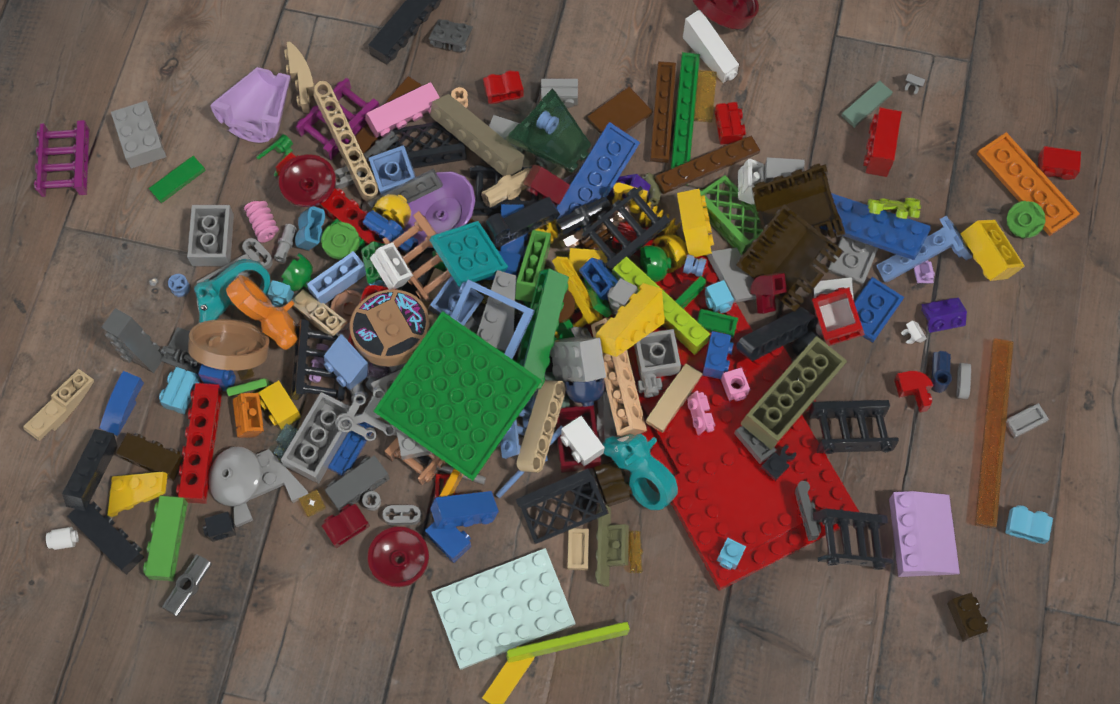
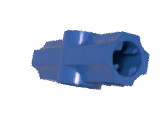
M373 210L367 213L363 224L377 233L381 239L386 237L391 242L405 232L397 222L393 220L388 221ZM412 236L398 248L405 253H409L419 242Z

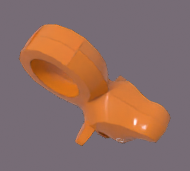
M239 275L228 285L226 292L231 301L247 316L254 320H259L264 334L275 340L282 349L287 350L294 346L298 340L295 334L297 325L288 314L289 309L295 304L293 301H290L283 307H275L264 292L253 281L243 275Z

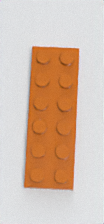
M1007 132L977 152L978 157L1019 202L1032 201L1042 207L1046 221L1043 230L1049 236L1080 215L1075 207Z

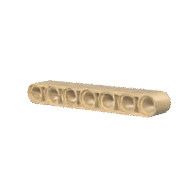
M319 81L315 85L314 98L360 196L368 202L377 196L378 185L330 84L326 81ZM325 90L327 94L321 95L318 91ZM333 106L335 110L328 111L326 107ZM340 122L343 126L337 128L333 124ZM348 139L351 143L344 144L341 140ZM356 155L358 160L352 161L349 156ZM362 171L366 176L362 178L357 173ZM371 188L374 190V193L367 194L365 189Z

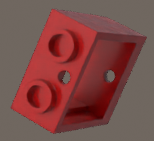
M849 287L838 288L829 294H819L816 298L812 299L825 342L828 346L865 335ZM848 298L855 323L827 332L820 307Z

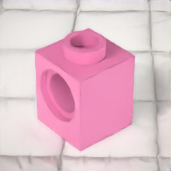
M742 368L723 373L721 381L729 401L745 399L750 388ZM737 383L741 388L734 389L731 384Z

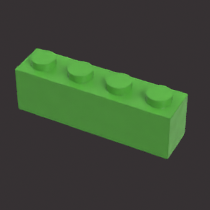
M532 230L516 282L515 299L532 302L539 272L544 270L549 254L551 233Z
M159 496V502L155 503L154 511L156 518L151 524L152 540L148 542L147 552L149 556L143 568L145 575L149 579L174 582L188 502L184 498Z

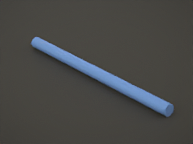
M562 425L553 433L550 445L561 435ZM518 470L496 493V496L501 498L524 472Z

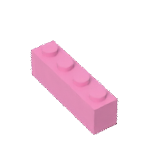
M430 82L368 112L365 120L375 138L379 136L384 137L390 130L395 128L401 129L407 125V122L411 120L414 122L418 121L423 117V114L428 112L430 114L432 101L440 97Z

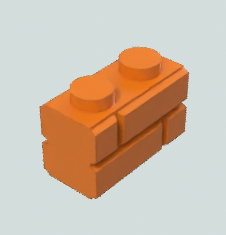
M240 393L233 399L237 437H256L264 432L259 393Z

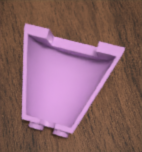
M257 67L210 105L217 120L221 124L224 122L229 127L228 131L251 142H268L279 131L290 75L278 73L275 76L270 70Z

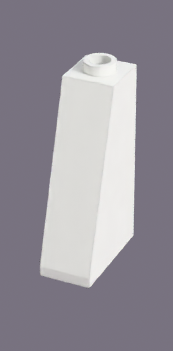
M698 10L685 19L683 39L697 54H700V58L722 83L728 79H734L737 75L739 64L705 15Z

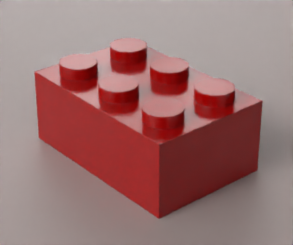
M880 107L878 113L873 115L872 123H870L868 130L870 137L866 143L867 155H865L863 166H866L865 173L883 177L888 176L895 160L902 111Z

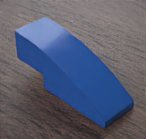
M125 371L122 372L106 406L100 425L101 430L114 433L118 437L137 403L135 399L144 385L141 378Z

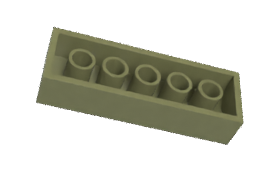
M816 336L750 410L741 422V425L772 450L838 374L847 360Z

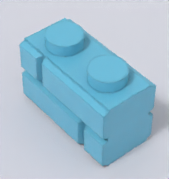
M175 367L174 372H170L168 375L166 389H163L160 393L159 400L161 405L166 409L185 414L191 402L192 389H195V384L200 382L199 376L194 372Z

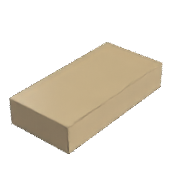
M574 528L568 531V570H588L589 529Z

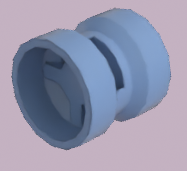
M688 254L683 273H693L697 277L702 276L706 259H696Z

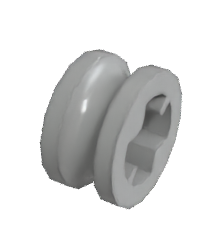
M374 491L364 494L362 498L364 507L370 511L377 510L381 505L379 494ZM369 497L373 499L376 497L374 505H371V503L370 505L367 504Z

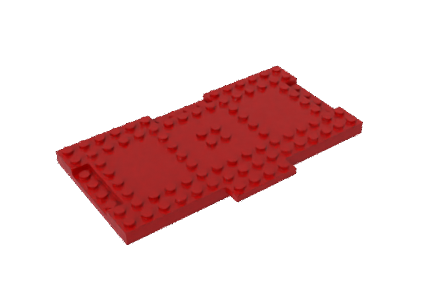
M707 255L695 257L696 259H706L702 277L706 280L705 288L684 308L696 321L698 320L700 309L713 312L712 308L709 309L706 304L705 290L706 287L720 282ZM684 265L672 273H667L663 280L655 282L674 301L699 278L693 273H683ZM733 303L729 311L721 313L738 318L734 337L730 339V342L733 343L732 353L727 354L726 360L730 361L728 371L742 368L750 388L748 395L740 401H735V399L729 401L721 379L703 375L689 395L691 396L695 391H698V393L703 392L707 396L710 410L704 412L712 414L715 423L714 431L707 432L705 430L700 435H697L687 399L674 418L671 419L663 433L647 424V418L678 374L656 377L661 378L662 390H659L657 396L645 397L644 392L639 393L638 381L642 380H640L634 345L627 349L647 431L641 434L646 437L647 442L653 437L657 439V442L650 449V454L662 463L675 477L678 494L672 500L671 505L719 591L826 537L825 525L819 522L821 527L819 537L816 540L808 541L795 495V489L799 482L806 481L809 483L808 496L810 502L813 501L816 512L826 508L859 512L826 454L817 453L816 449L819 442L803 415L800 416L774 446L779 456L782 448L786 445L789 446L787 451H785L786 455L791 456L794 452L797 453L793 461L787 462L790 467L776 481L761 469V466L770 457L759 464L734 434L742 426L741 422L793 363L784 346L754 361H751L736 349L738 341L743 336L753 332L737 303ZM581 311L572 315L571 323L573 325L583 317ZM587 323L583 327H586L592 338H594L591 325ZM661 325L653 332L664 331L667 329L663 325ZM675 337L681 364L680 371L685 364H688L703 373L709 341L694 355ZM737 383L731 384L734 389L741 388ZM811 405L806 409L804 413L809 411ZM833 524L834 532L840 529L838 524ZM727 538L746 546L735 570L732 568L728 570L717 561Z

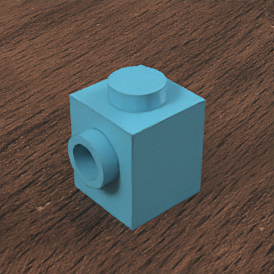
M724 280L706 287L705 301L709 309L712 308L713 312L725 313L731 309L734 299Z

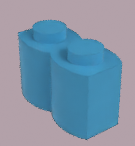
M312 206L301 213L298 220L299 231L295 238L296 247L309 251L319 244L322 237L321 226L325 220L324 209Z

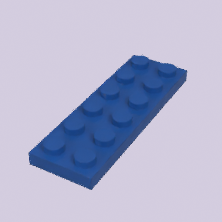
M609 122L572 180L561 203L556 206L560 213L556 219L568 215L573 210L585 204L588 205L604 196L607 198L640 142ZM578 227L574 231L576 232L582 228Z
M832 194L845 230V235L842 236L915 260L931 230L929 225L908 218H898L896 214L884 210L880 214H873L869 212L868 205ZM826 225L819 227L821 229L827 230Z

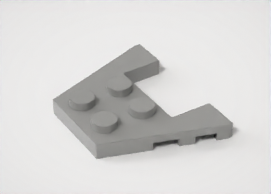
M269 449L256 454L262 466V480L258 491L251 499L283 485L286 486L293 503L309 496L308 491ZM247 503L234 507V524L236 527L253 521Z

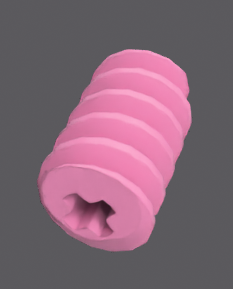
M253 201L245 205L244 210L250 224H252L258 242L265 243L274 238L279 228L275 226L276 221L272 220L273 215L270 214L271 210L267 207V202Z

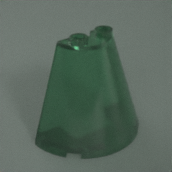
M553 88L505 139L508 143L571 173L578 167L576 162L579 159L583 161L588 156L589 152L587 150L591 146V143ZM544 111H548L552 117L556 116L559 118L558 126L551 134L546 133L545 129H540L536 126L539 116Z

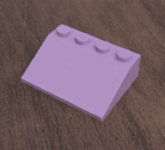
M916 491L894 492L889 498L898 577L960 574L949 495Z

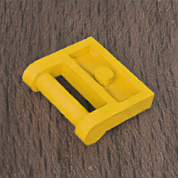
M616 183L613 187L615 197L612 200V205L620 199L623 201L622 194H627L634 187L623 183ZM643 190L640 197L647 202L648 191ZM635 201L628 205L631 212H642Z

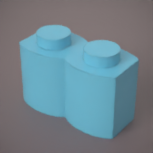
M1018 505L1009 510L1005 533L1014 537L1025 538L1032 542L1045 544L1050 538L1053 518L1049 517L1045 512L1036 511L1033 513L1027 507Z

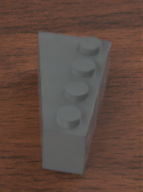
M115 308L101 327L106 333L105 337L111 341L110 344L116 348V352L121 354L120 357L128 363L133 361L154 373L161 364L164 354L161 353L157 343L150 340L151 337L142 331L143 329L132 317Z

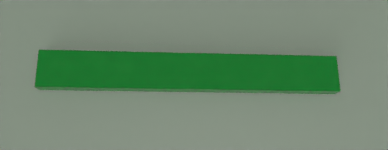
M682 52L671 169L690 162L700 54Z

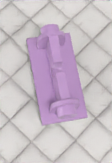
M927 260L914 267L917 283H934L935 272L931 262Z

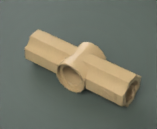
M528 167L513 176L506 175L496 185L483 191L481 196L486 206L492 207L505 199L512 200L516 198L522 190L527 188V186L523 185V182L531 169Z

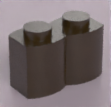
M615 461L594 467L598 486L608 507L629 500V494H632L629 483H625L623 476H625L624 469L619 468Z

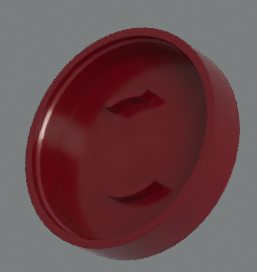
M693 0L694 4L705 16L717 24L731 29L748 27L759 11L757 0Z

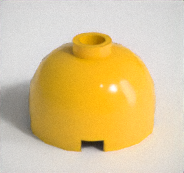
M387 194L381 197L372 208L373 211L388 221L393 220L397 222L403 229L411 218L410 206L407 203V199L402 195Z
M666 234L653 240L655 246L662 248L666 256L671 259V269H668L667 273H672L685 264L688 255L687 245L679 236Z

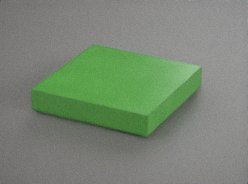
M264 378L227 388L228 396H234L270 386L269 379Z

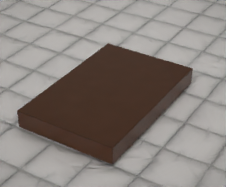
M629 86L587 116V120L600 134H602L609 122L627 133L651 116L653 111Z

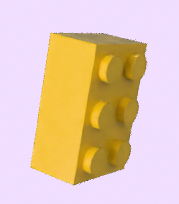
M699 189L677 193L688 254L694 257L712 254L711 246L714 245L712 234L708 235L712 231L705 195L701 196Z
M977 220L960 233L963 237V243L971 250L974 260L980 264L984 276L990 281L1009 279L1025 267L996 220Z

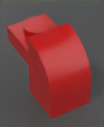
M919 371L898 373L894 378V383L899 398L914 395L919 412L928 411L932 404V396L928 393L933 387L930 378Z

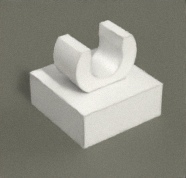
M915 321L906 324L908 329L901 332L903 336L908 333L911 334V338L906 341L907 344H913L915 341L921 343L927 339L919 324Z

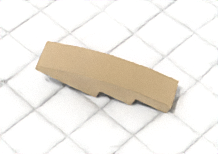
M685 364L647 418L646 423L663 433L671 419L674 418L680 407L683 406L703 373Z

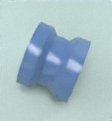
M544 111L539 116L536 126L540 129H545L546 133L551 134L558 126L559 118L556 116L552 117L548 111Z
M174 274L169 278L168 286L175 296L183 297L189 293L190 285L184 275Z

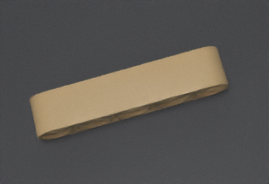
M545 380L541 389L538 390L517 458V467L522 472L538 473L543 469L566 392L563 381Z

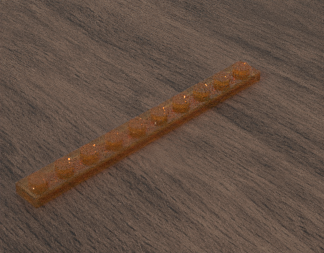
M996 338L992 341L975 516L976 526L993 529L997 527L1014 343L1013 341Z

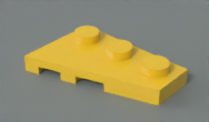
M155 472L113 476L107 515L114 517L118 515V512L130 510L138 503L147 502L165 494L167 473Z

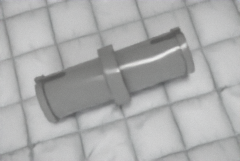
M292 224L285 225L282 237L278 240L279 245L274 259L278 262L284 263L286 261L289 249L293 246L292 240L297 228Z

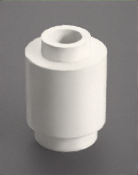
M73 527L54 529L46 533V543L49 549L58 550L75 547L76 542L79 541L78 532Z

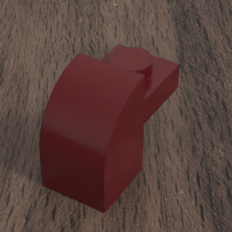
M785 273L759 276L752 282L750 294L756 295L758 314L776 311L775 295L786 292Z

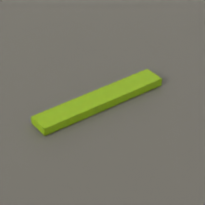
M623 622L509 649L506 655L507 661L511 663L628 635L630 628L628 622Z

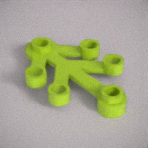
M881 198L880 201L868 199L867 202L869 212L873 214H880L881 211L887 209H897L896 217L907 219L908 216L919 218L920 210H918L921 209L920 200L915 198H906L905 202Z

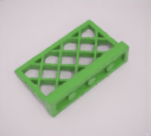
M724 175L703 191L700 190V195L716 194V200H709L705 196L709 222L742 255L763 230L757 229V222L760 223L754 204L751 205L741 201V204L732 203V197H738L739 191L729 178ZM724 182L729 187V191L719 190V185ZM719 195L729 196V202L719 201ZM718 207H728V213H722ZM731 208L741 209V215L731 214ZM744 209L751 210L754 213V217L744 216ZM731 219L741 220V226H734ZM744 221L754 222V228L744 227ZM744 232L754 233L753 239L749 241L744 236Z

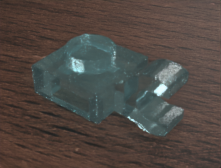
M288 424L285 425L276 439L280 445L276 447L274 454L280 460L298 429Z

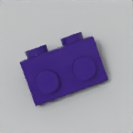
M959 297L922 304L921 311L928 321V331L930 333L966 325L967 310Z

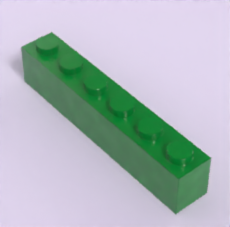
M552 269L539 272L530 307L535 312L522 338L517 358L518 364L543 380L537 390L541 389L545 382L544 375L550 362L549 355L555 342L554 335L559 326L558 319L564 306V295L568 290L569 276Z

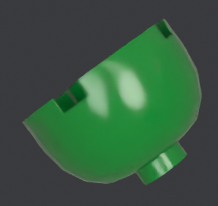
M642 246L640 251V266L643 267V272L654 282L663 280L667 275V270L671 269L670 257H667L665 251L658 246Z
M301 253L297 255L300 257L299 260L296 261L294 259L281 276L284 278L282 283L289 285L293 292L299 291L303 287L308 288L307 283L313 280L311 278L313 266Z

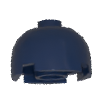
M604 378L588 382L573 381L569 383L564 381L569 398L576 403H582L583 407L594 405V401L600 399L605 390Z

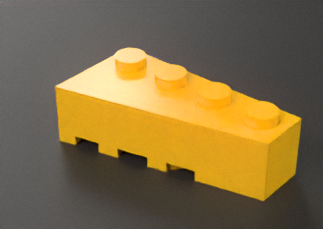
M643 283L639 287L640 291L637 294L633 293L629 298L630 302L625 307L621 306L617 310L616 317H611L596 333V338H600L602 353L617 357L665 323L662 288Z

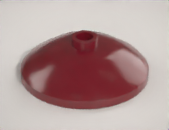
M312 154L300 155L291 159L284 165L279 175V188L282 195L287 201L300 207H312L323 203L331 196L336 185V175L331 164L324 158Z
M391 527L382 531L374 538L368 550L370 571L379 582L390 587H405L415 583L422 577L429 563V550L425 540L419 533L407 527ZM398 557L403 558V561L401 563L396 562V559Z

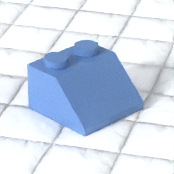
M404 145L369 158L381 194L416 177Z
M452 276L428 307V310L433 314L439 316L443 311L451 317L453 313L450 311L452 304L455 300L458 301L461 296L459 293L460 287H458ZM472 288L457 321L464 326L484 296Z
M341 334L325 353L324 366L328 372H333L337 376L336 379L342 387L346 386L351 390L368 376V363Z

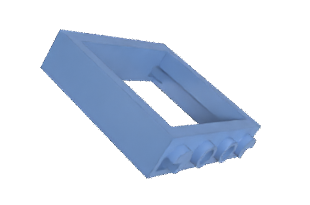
M470 280L467 283L463 282L459 290L461 296L458 301H454L450 309L453 312L451 317L456 321L472 288L524 312L505 351V355L513 359L535 311Z

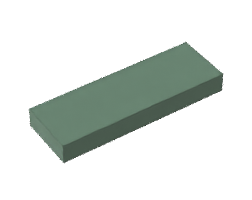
M878 81L847 108L841 116L855 128L885 102L893 92L881 81Z

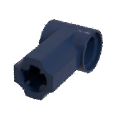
M946 351L933 353L931 379L933 387L931 389L937 393L944 392L952 380L950 374L951 354ZM937 379L943 380L944 383H940Z

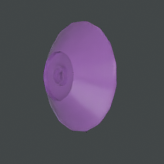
M437 172L443 186L408 203L411 209V218L403 231L406 232L415 225L416 219L413 215L418 211L425 216L437 234L467 225L472 217L475 205L473 186L465 176L455 172ZM424 230L413 235L418 240V245L426 240L425 237L427 236Z

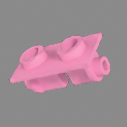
M695 391L687 400L688 408L693 418V425L696 428L697 435H700L705 430L707 432L714 431L715 423L712 414L704 412L710 410L707 396L703 392L698 393V391Z

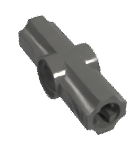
M196 554L185 573L177 579L175 588L162 608L178 617L191 596L197 593L199 584L212 566V563ZM191 581V587L187 590H183V585L186 582Z

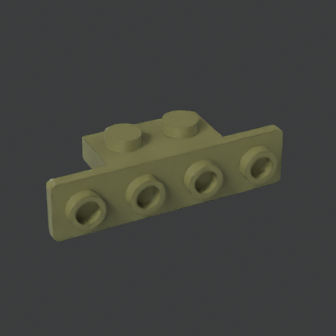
M599 504V510L597 511V514L600 513V512H603V511H602V508H601V506H600V504ZM606 505L609 514L597 519L598 530L596 538L598 540V549L596 550L597 570L595 577L598 584L609 587L610 567L628 566L629 526L626 524L611 525V508Z

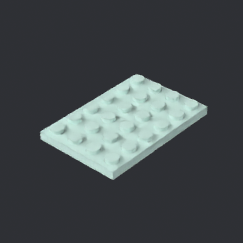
M546 548L432 592L460 670L576 624Z

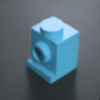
M272 280L268 291L269 299L275 307H283L292 300L294 292L291 291L289 285Z

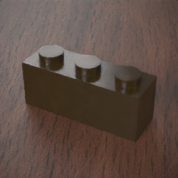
M127 432L116 452L120 459L152 473L165 472L167 473V479L174 482L180 465H183L184 462L180 455L181 452L173 448L165 449L161 443L155 440L149 442L141 434L135 433L132 435Z

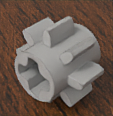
M653 373L641 376L642 381H638L639 393L644 392L645 397L657 396L659 390H662L661 378H656V375Z

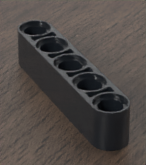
M798 308L795 312L793 311L743 336L738 341L736 349L751 361L757 360L812 331L818 324V318L805 308Z

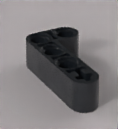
M547 197L505 218L500 213L492 215L486 220V232L494 246L501 247L532 230H536L559 217L560 213L551 198Z

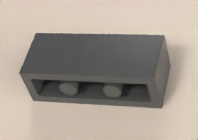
M374 455L371 458L367 457L362 460L357 468H351L346 471L344 477L338 481L334 480L329 483L325 492L341 513V509L344 506L357 503L366 492L374 491L390 478L387 471Z

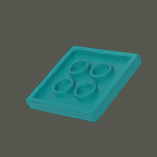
M479 221L433 235L429 240L458 287H461L463 282L467 283L468 280L476 282L496 275L497 270L505 272L508 268Z

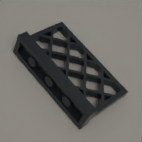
M438 122L393 129L394 134H399L402 138L398 142L395 141L389 149L392 150L403 146L402 143L406 139L412 141L413 143L409 147L405 145L404 147L413 169L466 160L464 143ZM435 128L439 130L435 135L428 133L430 129ZM417 131L421 133L416 139L410 136L412 132ZM442 133L449 136L445 141L438 138ZM424 136L431 139L427 144L420 141ZM453 138L460 142L459 144H449ZM434 142L441 144L440 147H430ZM416 145L423 147L422 150H412Z
M591 468L516 499L535 544L609 514L596 482L595 473ZM589 482L592 483L594 488L591 497L581 493L584 485ZM568 491L577 494L573 504L563 500ZM580 495L590 499L586 510L576 506ZM551 498L559 501L555 512L545 508L547 501ZM592 502L600 503L603 512L598 514L589 512ZM562 503L571 507L568 517L558 514ZM535 506L540 509L537 519L530 517L528 508ZM574 509L584 512L582 520L579 522L571 519ZM543 511L553 514L549 525L540 521ZM556 516L566 520L564 527L560 530L552 527ZM538 524L548 528L545 536L538 538L536 533Z

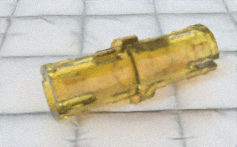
M630 531L628 549L630 573H635V565H637V573H642L641 555H643V549H641V532L635 531L636 539H634V533Z

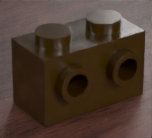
M972 592L953 598L947 603L963 642L980 637L988 632L987 620L981 615L979 611L980 604L978 599L973 597Z

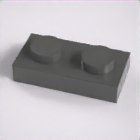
M743 426L734 432L759 464L776 452L775 448L771 450Z

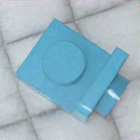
M727 538L717 561L720 562L722 567L731 570V568L735 570L746 546Z

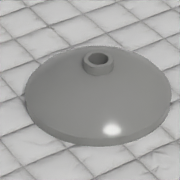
M232 447L220 453L213 461L208 475V486L214 499L223 505L231 507L240 506L248 502L256 494L261 484L262 466L260 460L251 450L243 447Z

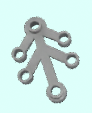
M377 386L373 389V397L363 413L359 415L355 414L359 406L365 403L366 398L363 392H356L353 396L354 401L347 413H341L337 416L335 420L336 428L341 432L352 430L364 436L367 441H373L376 438L375 429L371 427L364 428L358 425V423L366 422L384 431L388 436L393 435L396 431L395 426L389 422L385 423L377 419L380 416L373 412L385 395L384 388ZM377 391L383 392L380 396H377L375 393ZM362 396L363 400L357 401L356 398ZM347 419L349 423L343 424L342 421ZM387 427H392L393 430H392V431H387L386 428H387ZM368 432L374 433L371 437L367 436L366 434Z

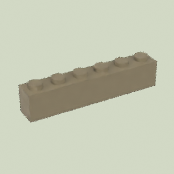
M447 94L432 101L430 116L491 165L497 172L506 176L522 169L524 155L451 95Z

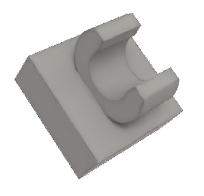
M908 73L905 81L909 83L906 84L905 90L907 91L910 85H914V94H917L919 86L923 87L925 79Z

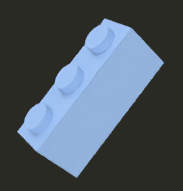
M353 251L307 283L310 294L321 304H326L366 275L364 263Z

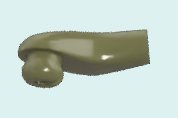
M646 173L642 178L651 185L649 189V202H652L651 205H657L662 192L655 181V176L651 173Z

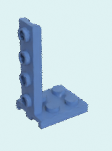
M945 216L939 219L943 227L925 239L915 260L896 254L876 266L884 282H889L950 247L959 258L962 256L966 261L972 258L968 247L963 243V238L955 224Z

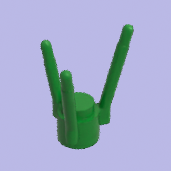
M282 134L256 158L258 160L275 148L280 154L285 153L282 158L283 160L293 151L290 148L293 142L288 136ZM275 171L274 177H277L278 174L277 171Z

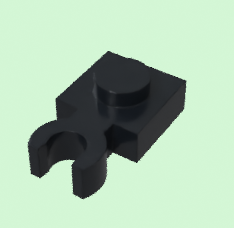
M788 445L782 448L780 456L775 452L761 466V469L774 481L790 467L787 462L793 461L796 457V452L791 456L786 455L785 451L789 448Z

